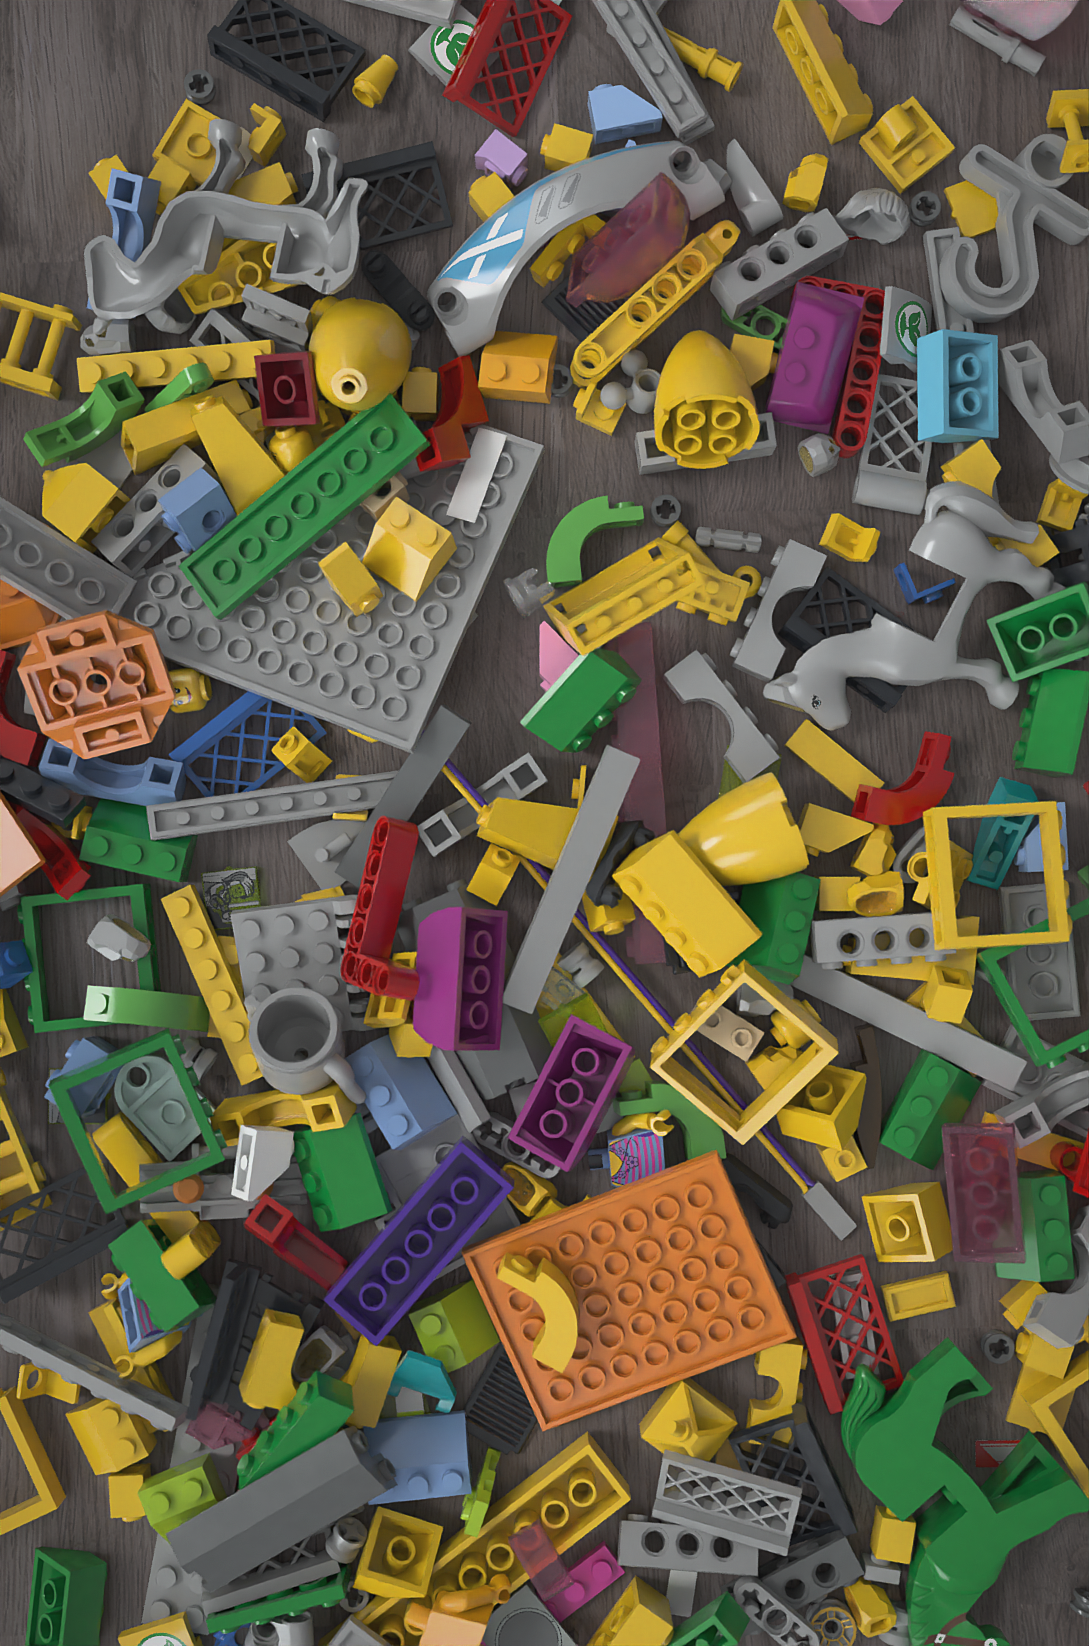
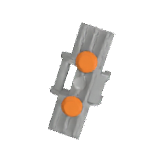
M199 1143L192 1144V1159L209 1152L208 1146L200 1147ZM238 1145L222 1149L225 1159H236ZM291 1156L289 1168L254 1201H246L231 1195L234 1173L213 1174L211 1170L205 1169L141 1198L140 1213L193 1210V1212L200 1211V1220L248 1218L249 1209H254L264 1194L281 1205L307 1204V1191L302 1183V1175L295 1156ZM187 1161L139 1164L140 1183Z

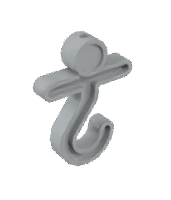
M1042 134L1034 138L1018 154L1014 162L984 144L974 146L961 160L959 170L962 177L996 198L998 217L995 226L1003 278L1000 288H991L984 285L975 273V262L979 253L976 242L969 237L957 239L944 252L939 268L940 288L948 304L962 317L977 323H996L1013 315L1034 294L1039 279V269L1033 223L1069 245H1077L1089 236V210L1058 191L1073 175V173H1060L1059 169L1067 143L1064 138L1055 134Z

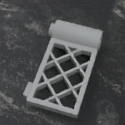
M878 374L867 439L861 449L858 473L853 488V504L920 515L922 509H925L927 496L931 493V490L927 489L926 478L932 442L918 441L914 443L904 429L918 420V408L910 398V396L917 392V381ZM880 385L893 387L900 397L886 405L879 395ZM904 401L914 416L900 424L891 412V409ZM877 405H878L881 410L876 413V409H877ZM885 414L895 429L881 437L874 427V421ZM899 433L909 448L895 456L885 441ZM873 437L876 442L871 445V439ZM921 445H923V450H922V452H921V451L919 450V448H918V447H920ZM880 446L890 460L883 466L867 464L869 452ZM913 452L920 462L919 473L906 471L899 460Z

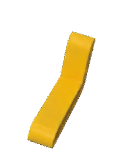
M123 1112L117 1113L92 1133L97 1146L129 1187L140 1183L139 1164L163 1163L139 1129ZM200 1211L149 1213L172 1242L162 1253L161 1259L168 1272L177 1280H181L206 1261L221 1244V1239L208 1220H200Z

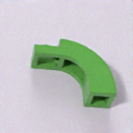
M122 372L98 381L91 396L81 407L58 421L26 432L23 440L41 467L62 459L69 463L95 450L121 431L122 422L133 418L145 399L127 372Z
M607 495L590 499L571 510L556 527L549 543L546 560L548 588L581 584L580 552L585 542L593 534L601 530L641 526L644 521L643 506H635L634 502H620L614 505L615 508L609 509Z
M88 985L83 1020L208 1032L210 1012L204 998L199 996Z
M644 1081L645 1095H642V1090H628L622 1092V1097L614 1098L613 1109L620 1116L669 1110L682 1130L685 1158L688 1160L716 1149L721 1159L726 1158L725 1142L721 1127L668 1082Z

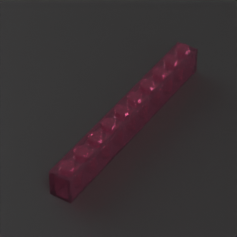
M643 622L632 626L604 643V650L616 651L642 679L635 688L637 690L635 695L626 703L618 706L613 712L614 717L611 720L616 721L617 735H611V747L641 759L617 816L619 818L617 822L624 823L626 821L641 820L645 828L654 831L656 839L666 834L667 829L651 622ZM631 899L636 919L630 922L632 937H626L627 957H633L635 965L666 962L662 934L643 915V912Z

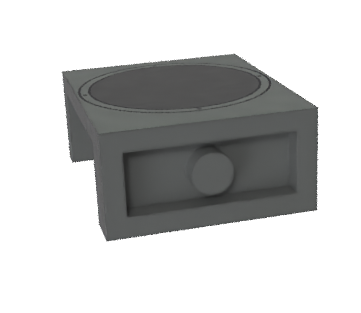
M532 1577L510 1593V1599L507 1603H497L493 1607L482 1639L487 1646H579V1634L573 1629L571 1632H567L535 1593V1581Z

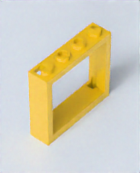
M658 537L545 604L543 607L559 635L578 653L584 656L705 584L689 552ZM658 546L662 555L659 554L652 558L648 551ZM558 604H561L564 609L561 613L555 608ZM583 623L587 630L580 633L575 628Z
M1056 801L935 807L923 812L935 950L1056 944L1070 941L1069 935L1072 933L1073 926L1071 916L1067 914L1066 900L1069 897V885L1067 880L1064 879L1062 866L1066 861V852L1064 846L1060 845L1059 831L1062 828V815L1057 810ZM1039 815L1050 932L958 937L947 819Z
M745 959L737 967L734 965L730 966L720 978L721 983L713 991L711 989L706 990L698 999L697 1007L690 1014L684 1013L673 1026L674 1031L667 1038L661 1036L650 1050L652 1052L650 1068L742 1145L839 1053L837 1038ZM746 982L815 1042L739 1114L673 1059L671 1055Z
M1088 1349L1069 1362L1063 1379L1049 1375L1021 1393L1081 1489L1089 1498V1470L1048 1408L1049 1405L1089 1380Z
M16 1386L4 1392L0 1388V1410L39 1495L0 1513V1535L56 1510L66 1498L24 1403L16 1397Z

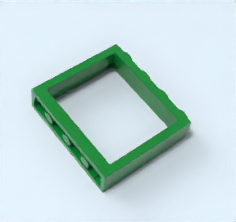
M150 883L81 890L75 892L68 900H65L57 893L21 897V904L18 905L17 913L20 924L24 925L25 938H22L33 970L24 978L26 990L31 994L32 1005L28 1007V1020L30 1025H34V1033L122 1024L83 1020L84 1016L50 1020L39 905L130 896L133 926L151 943L150 951L146 957L137 960L140 990L162 992Z
M1089 898L1067 908V914L1071 916L1072 922L1089 914ZM1046 919L1020 933L1050 932L1049 920ZM1027 945L991 947L976 955V959L1036 1067L1046 1064L1048 1069L1053 1068L1067 1060L1064 1055L1065 1053L1077 1048L1079 1053L1089 1049V1029L1045 1050L996 962Z
M169 1028L49 1080L48 1087L105 1214L225 1160L222 1149L228 1146L220 1128L213 1131L208 1119L214 1116L206 1097L199 1099L195 1087L200 1085L199 1079L193 1066L185 1067L181 1055L187 1053L179 1034L172 1036ZM164 1047L209 1152L116 1194L70 1088Z

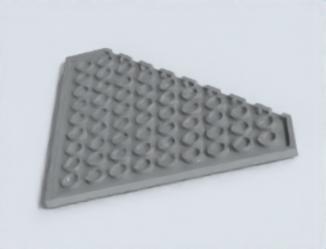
M483 424L469 429L470 433L465 434L469 452L479 427L507 435L475 523L446 515L466 460L450 468L432 470L406 480L408 482L406 490L410 497V500L406 503L450 531L457 546L456 551L417 602L368 569L367 571L376 581L383 594V597L379 599L378 605L370 612L362 613L356 617L332 589L318 563L344 542L350 546L362 562L375 524L377 523L358 505L222 620L215 618L179 568V565L193 554L192 551L188 554L184 551L163 559V563L147 570L145 568L140 569L132 577L137 582L118 615L154 629L163 657L168 661L194 669L207 676L413 754L545 452L544 445ZM382 489L377 493V496H385L391 489Z

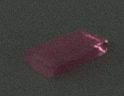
M539 1519L509 1537V1544L544 1602L574 1584L572 1575Z

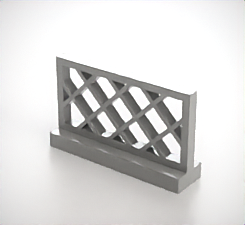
M665 1449L652 1517L787 1556L802 1488ZM671 1465L681 1467L685 1471L678 1473ZM706 1476L718 1478L720 1481L712 1483ZM695 1480L700 1486L693 1488L688 1481ZM740 1486L750 1487L754 1491L746 1493ZM730 1490L735 1496L727 1498L721 1491ZM775 1496H781L792 1500L780 1503ZM764 1500L769 1506L760 1507L755 1501Z

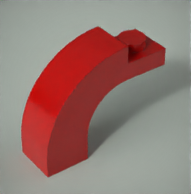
M0 650V755L21 764L37 767L47 735L20 726L8 713L5 704V691L16 655Z
M925 731L916 765L910 777L901 785L891 789H879L859 784L851 817L883 825H900L917 820L923 816L924 811L934 808L945 796L955 774L943 770L944 764L950 757L952 737Z
M8 800L7 802L46 859V862L40 866L49 878L57 894L68 900L75 892L80 891L84 887L86 881L91 876L88 871L91 868L90 864L87 861L79 860V850L49 820Z

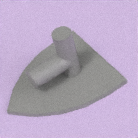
M329 820L314 824L287 841L321 890L341 886L346 881V879L335 873V870L360 833L365 822Z

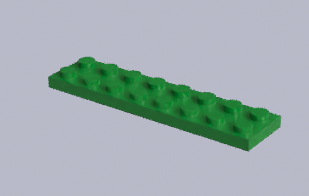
M389 393L376 406L358 413L182 562L179 568L215 618L222 620L431 444L394 396Z

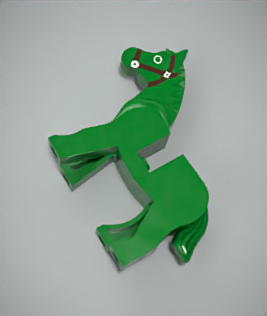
M948 1337L908 1371L899 1389L886 1394L884 1383L866 1364H859L856 1367L853 1386L842 1412L841 1437L843 1445L862 1482L902 1522L939 1489L943 1493L937 1501L915 1519V1535L918 1543L912 1554L906 1583L907 1628L911 1646H1010L1005 1635L998 1627L991 1624L978 1625L975 1618L968 1613L969 1609L984 1590L992 1586L997 1580L1008 1553L1014 1546L1049 1530L1060 1519L1068 1515L1088 1512L1089 1498L1030 1430L982 1486L976 1484L960 1460L945 1444L935 1437V1432L941 1416L947 1410L964 1400L985 1396L993 1388Z

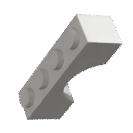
M1028 340L1001 348L998 361V384L1057 463L1062 464L1088 456L1089 412L1080 401L1064 406L1061 404L1053 391L1049 379L1047 359L1034 342Z
M772 412L758 414L760 430L755 444L750 450L744 449L740 453L728 458V462L773 454L777 444ZM654 430L636 433L634 443L639 475L688 468L678 465L675 457H671L664 451H659L655 441Z
M791 539L785 547L778 546L770 563L776 566L771 578L764 577L757 592V595L762 596L757 609L751 606L743 623L744 626L748 627L743 639L737 637L729 656L734 658L731 667L767 683L773 678L786 649L779 642L773 631V609L777 601L789 593L809 592L817 580L827 555Z
M696 649L667 671L662 678L682 704L705 702L715 706L725 715L731 730V740L723 758L744 784L779 758L776 753L779 748L769 734L762 735L755 724L758 723V720L747 706L742 709L734 699L738 695L732 685L726 679L723 682L720 681L714 673L717 667L706 653L701 655Z
M528 752L476 790L488 804L497 797L522 800L548 783V780ZM463 797L417 826L419 836L432 856L437 857L480 828V825L476 823L479 814Z
M1089 1061L994 1112L1010 1143L1021 1149L1051 1133L1055 1124L1064 1117L1089 1105Z
M1089 1206L1079 1208L1070 1225L1071 1244L1077 1261V1272L1074 1282L1063 1294L1051 1292L1036 1295L1022 1326L1057 1349L1073 1347V1345L1080 1341L1084 1333L1082 1326L1087 1315H1089Z

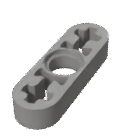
M490 1111L491 1118L487 1121L493 1124L492 1130L495 1132L487 1135L485 1133L486 1127L483 1125L472 1132L475 1140L540 1177L551 1178L561 1170V1168L554 1164L549 1168L545 1167V1160L538 1155L529 1159L528 1156L532 1152L527 1149L524 1153L515 1152L508 1139L515 1122L496 1112ZM508 1130V1133L502 1139V1143H500L499 1140L503 1137L500 1134Z
M744 1576L735 1583V1601L751 1620L782 1646H819V1638L814 1626L762 1581L754 1576ZM756 1589L757 1599L763 1604L761 1609H759V1605L754 1599L749 1597L744 1600V1590L752 1592ZM779 1609L785 1612L786 1618L784 1622L780 1625L768 1623L767 1615L770 1611ZM792 1625L794 1631L799 1636L804 1638L808 1634L809 1643L807 1645L803 1642L799 1645L797 1644L795 1635L790 1631Z

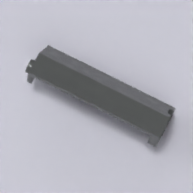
M465 878L447 885V893L423 903L421 897L403 904L404 912L400 913L397 930L406 951L417 952L419 924L433 912L449 907L493 910L491 903L467 891L466 889L470 883L467 884ZM507 940L504 985L515 962ZM503 1003L500 1050L454 1052L481 1100L485 1101L502 1095L508 1089L524 1082L529 1083L538 1079L554 1048L536 1006L532 1014Z
M351 1426L166 1533V1536L180 1567L188 1574L194 1571L203 1578L202 1587L211 1593L397 1485L394 1479L396 1477L395 1469L390 1460L384 1458L381 1453L370 1457L368 1452L369 1443L362 1431L357 1430L355 1426Z

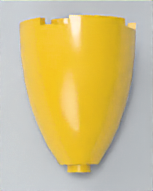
M355 297L336 302L326 309L314 326L309 344V351H312L316 386L329 402L339 408L350 411H362L372 408L382 402L389 393L393 395L402 385L409 370L412 357L411 337L401 317L384 303L379 304L370 300L356 299Z
M701 330L691 331L684 335L674 346L659 378L654 406L655 441L659 451H664L671 457H675L678 465L695 469L723 466L729 464L728 458L740 453L744 449L750 450L755 444L760 430L756 402L749 381L731 351L719 339L708 332Z
M772 772L752 779L727 792L703 809L678 834L721 886L745 885L773 880L802 871L809 864L798 825L794 822L786 804L787 798Z

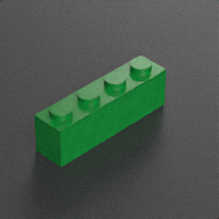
M317 1370L307 1382H303L291 1402L281 1408L276 1420L269 1429L264 1430L260 1434L257 1443L251 1451L241 1457L237 1466L239 1491L334 1436L354 1412L352 1386Z
M726 1591L675 1627L673 1636L667 1646H735L739 1643L751 1618Z

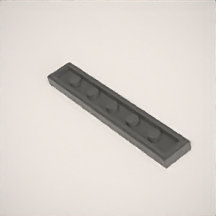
M445 704L440 706L420 737L414 753H410L336 868L335 873L360 888L377 820L381 816L404 821L410 819L472 722Z

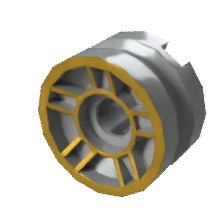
M827 1596L824 1600L809 1606L805 1619L814 1626L819 1638V1646L853 1645L856 1639L857 1627L851 1611L844 1601L836 1599L835 1596ZM831 1620L835 1621L832 1629L829 1630L826 1623Z

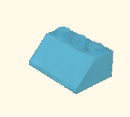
M941 329L917 338L918 441L953 443L999 438L998 335Z

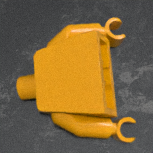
M501 1573L495 1575L489 1583L490 1587L483 1585L469 1590L440 1591L432 1609L413 1602L405 1623L424 1631L419 1646H484L481 1644L494 1607V1604L491 1603L493 1598L500 1604H505L510 1599L508 1589L511 1588L512 1584L508 1576Z

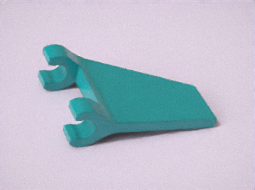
M410 1350L407 1351L397 1365L387 1392L388 1395L398 1397L401 1388L405 1387L440 1398L435 1406V1410L449 1414L457 1394V1390L454 1388L442 1361Z

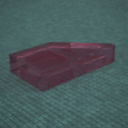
M210 1403L196 1421H190L185 1433L214 1450L255 1436L257 1430L254 1428L252 1431L240 1424L241 1421Z

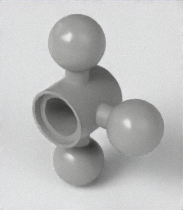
M631 350L629 353L626 352L621 360L622 370L626 375L634 379L628 388H625L618 382H610L602 388L600 398L606 408L616 410L627 402L631 410L640 414L649 413L654 409L660 374L653 369L647 368L648 361L643 352Z

